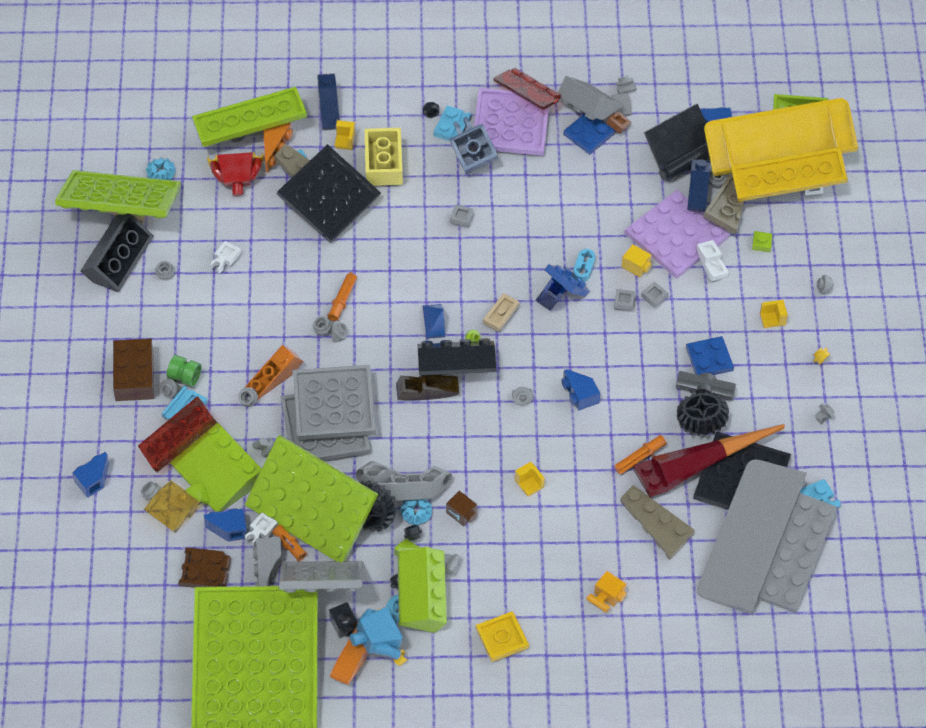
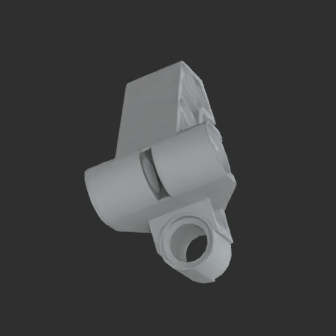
M375 461L368 462L356 471V478L359 483L362 481L366 483L370 480L372 484L378 482L380 487L385 485V490H391L390 496H394L395 500L434 498L450 486L453 478L452 473L436 466H432L423 473L402 474Z

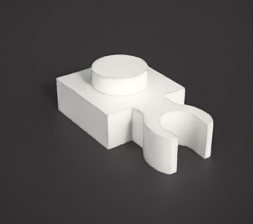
M224 241L214 253L216 259L211 262V269L218 265V273H221L225 264L232 265L241 254V249Z
M261 513L250 525L251 532L245 535V542L247 543L249 539H254L252 546H256V538H268L278 526V522Z

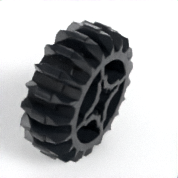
M699 391L698 394L691 393L690 397L685 396V399L680 401L679 406H677L676 415L680 428H683L685 432H690L691 435L696 433L698 437L701 434L707 436L708 433L715 434V431H721L722 427H726L729 419V407L721 395L716 396L715 392L709 394L707 391L705 393H700Z
M370 480L366 483L360 482L378 493L363 525L364 531L369 529L371 533L375 530L380 532L388 528L397 514V503L394 502L395 497L390 496L391 490L386 491L385 485L380 487L378 482L372 484Z

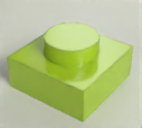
M754 231L752 250L770 253L773 233Z

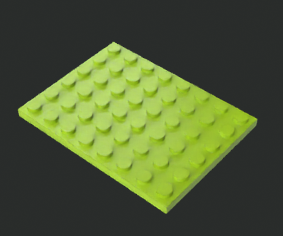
M279 586L194 588L191 728H317L318 589L315 592H306L304 589H296L295 592H284V589H279Z

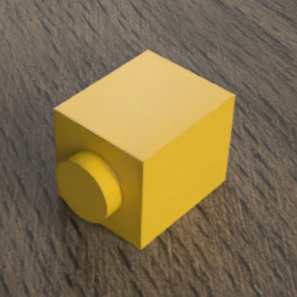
M632 244L622 256L621 267L640 278L652 266V263H650L651 254Z

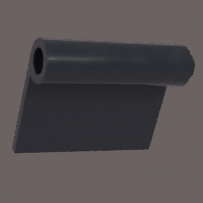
M698 104L685 109L644 132L660 170V177L663 180L669 182L691 170L692 159H702L705 161L710 159L704 131L706 122Z

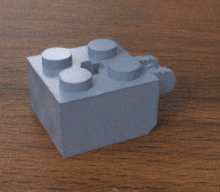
M464 117V124L468 130L462 133L459 123L457 121L454 122L453 125L458 135L449 140L465 174H468L497 160L498 154L484 125L481 123L472 128L468 118ZM475 145V147L478 146L479 148H477L476 152H471V146Z

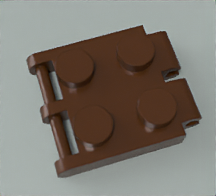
M185 548L184 553L186 556L181 566L183 572L178 582L179 586L191 588L226 587L228 572L226 571H229L231 556L225 555L224 551Z

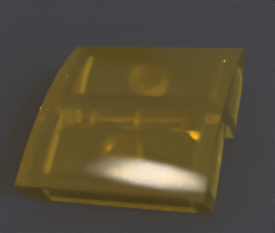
M170 480L151 499L144 510L176 533L186 518H191L201 502Z

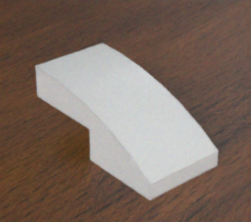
M712 240L697 244L696 248L700 260L711 282L726 278L729 271L720 259L722 253L715 242Z

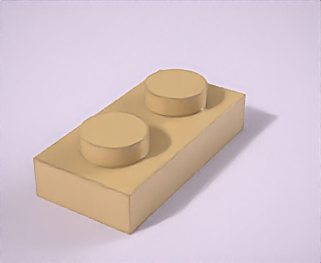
M503 293L483 319V324L500 332L519 307V301Z

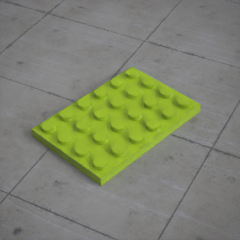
M72 170L55 198V206H61L65 209L73 207L84 211L92 209L103 213L111 211L117 214L129 213L136 216L148 215L154 218L167 217L181 189V181Z
M280 435L277 436L245 502V506L258 514L264 513L277 521L278 526L282 525L287 532L342 564V562L346 561L378 493Z

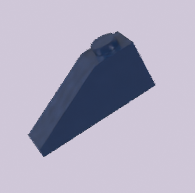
M335 73L317 75L322 131L335 130L337 120H340Z
M692 159L687 210L706 211L711 161Z

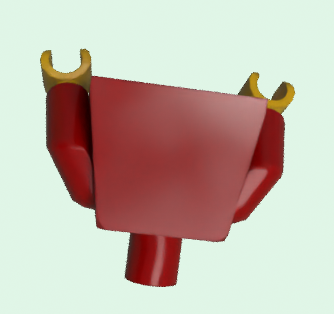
M252 152L215 155L213 160L207 157V161L215 178L220 183H224L225 187H232L233 196L244 195L243 186H249L251 181L257 177L264 161V153L261 156H256L255 152H253V155Z

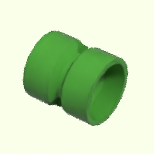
M174 355L167 368V378L174 381L181 380L183 384L194 387L200 377L202 365L193 360L187 362L186 358Z

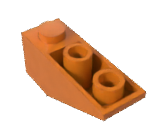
M291 122L264 130L265 168L267 173L277 163L274 160L277 152L287 140L292 138Z
M282 344L244 388H253L257 392V400H259L292 376L293 370H297L304 361L292 349Z

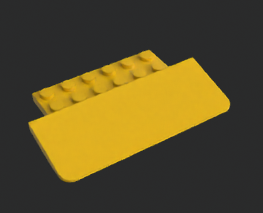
M843 98L713 120L706 123L704 127L713 177L732 173L738 202L848 183L842 154L858 151L848 101Z

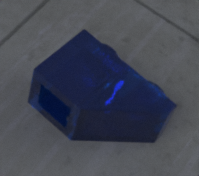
M551 277L535 301L551 311L566 289Z

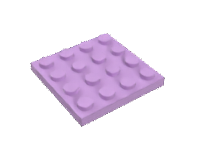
M479 88L474 127L481 123L484 125L496 151L544 156L550 94L542 95L540 93ZM475 145L471 146V149L479 148L478 146L475 147Z
M678 189L628 226L624 232L640 248L651 254V257L676 279L700 261L696 248L697 244L713 240L718 247L729 238V233L725 229L703 217L704 212L687 210L688 198Z

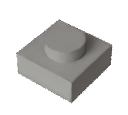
M456 204L450 218V223L468 227L473 215V209Z
M653 282L642 291L641 297L655 308L668 297V292L656 282Z
M616 289L614 308L632 311L635 291Z

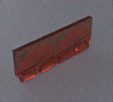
M517 68L507 70L493 78V81L542 110L559 102L561 94L541 82H537V80Z

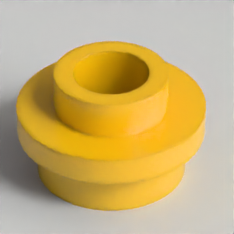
M826 347L824 350L819 348L813 354L815 357L813 361L819 365L823 363L830 355L828 348Z

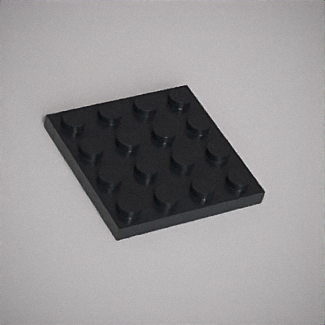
M327 144L277 191V195L331 243L381 195V192Z
M716 431L713 441L733 436ZM757 443L750 444L702 470L693 499L729 510L746 465L750 461L761 460L788 467L791 454Z

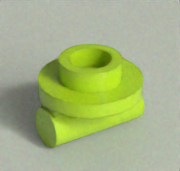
M472 329L466 333L465 339L475 342L479 341L481 336L477 330Z

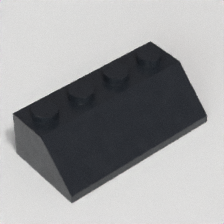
M131 214L116 215L82 267L81 272L94 284L119 292L154 235Z
M482 338L475 342H471L470 339H461L460 342L441 340L440 343L422 341L421 344H417L419 375L497 372L495 344L489 338Z

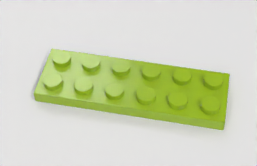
M295 86L193 115L192 120L202 147H206L306 118L307 112Z

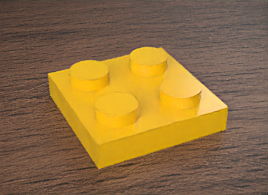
M513 611L475 625V629L491 663L529 648V643Z

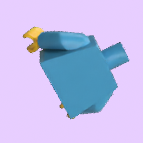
M384 607L378 610L367 609L359 618L357 632L350 634L352 645L363 644L367 653L389 656L393 658L395 664L401 666L407 661V658L403 657L405 650H398L403 637L388 608Z

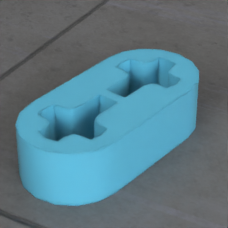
M583 249L579 252L573 272V277L576 279L580 278L586 282L590 278L595 263V253L592 250ZM586 256L589 257L587 263L584 262ZM585 269L583 275H580L581 270Z

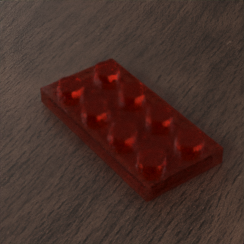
M197 396L141 442L138 447L153 470L158 473L218 422L203 401Z

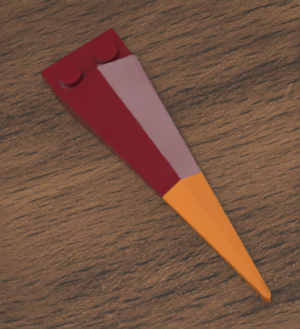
M785 424L653 456L651 460L635 464L633 470L650 498L670 491L721 459L783 430Z

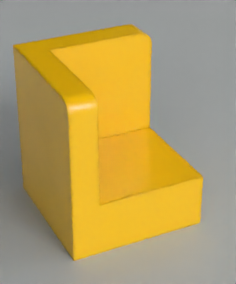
M337 120L335 148L352 150L355 138V122Z
M784 300L761 303L759 314L763 328L786 325L788 314Z
M530 461L515 470L514 481L530 497L544 488L545 478Z

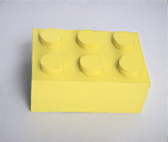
M401 128L364 129L366 179L373 186L403 185Z

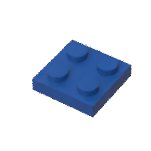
M584 113L564 130L563 135L591 155L614 135L615 130L598 118H595V120L587 118L585 116L586 113Z
M548 264L544 270L570 293L586 297L590 291L585 287L586 283L580 278L576 279L573 277V272L565 266L562 268L559 265Z
M723 336L686 344V350L696 375L702 373L718 375L734 371V365Z

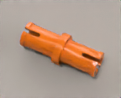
M282 525L277 526L273 530V535L280 537V541L283 544L282 547L288 550L298 562L306 557L307 552L297 543L295 536H291Z

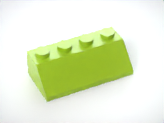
M430 547L399 551L397 553L399 625L436 633L447 623L444 551Z

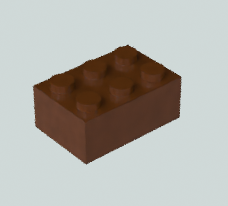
M152 338L113 340V391L115 401L154 399V350Z

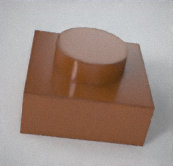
M617 111L608 118L606 123L620 134L630 126L631 121Z

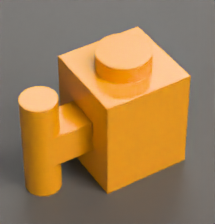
M606 571L595 584L594 594L596 596L590 593L586 600L607 613L611 606L614 607L617 602L621 603L626 597V583L609 571Z

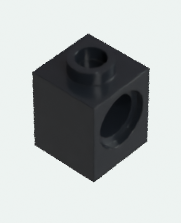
M348 602L329 609V619L339 639L353 634L358 626V621ZM342 620H347V621H349L348 623H345V624L340 623V621H342Z

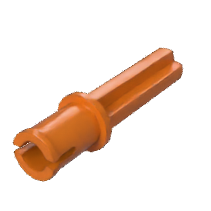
M352 272L346 275L336 299L332 300V307L327 315L330 321H338L342 310L346 308V301L357 280V276Z
M658 435L650 442L643 443L641 448L615 464L616 472L623 474L648 456L652 457L654 452L666 446L667 442L664 437Z

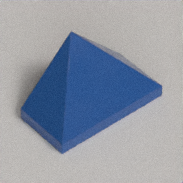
M442 304L422 305L426 339L445 337Z

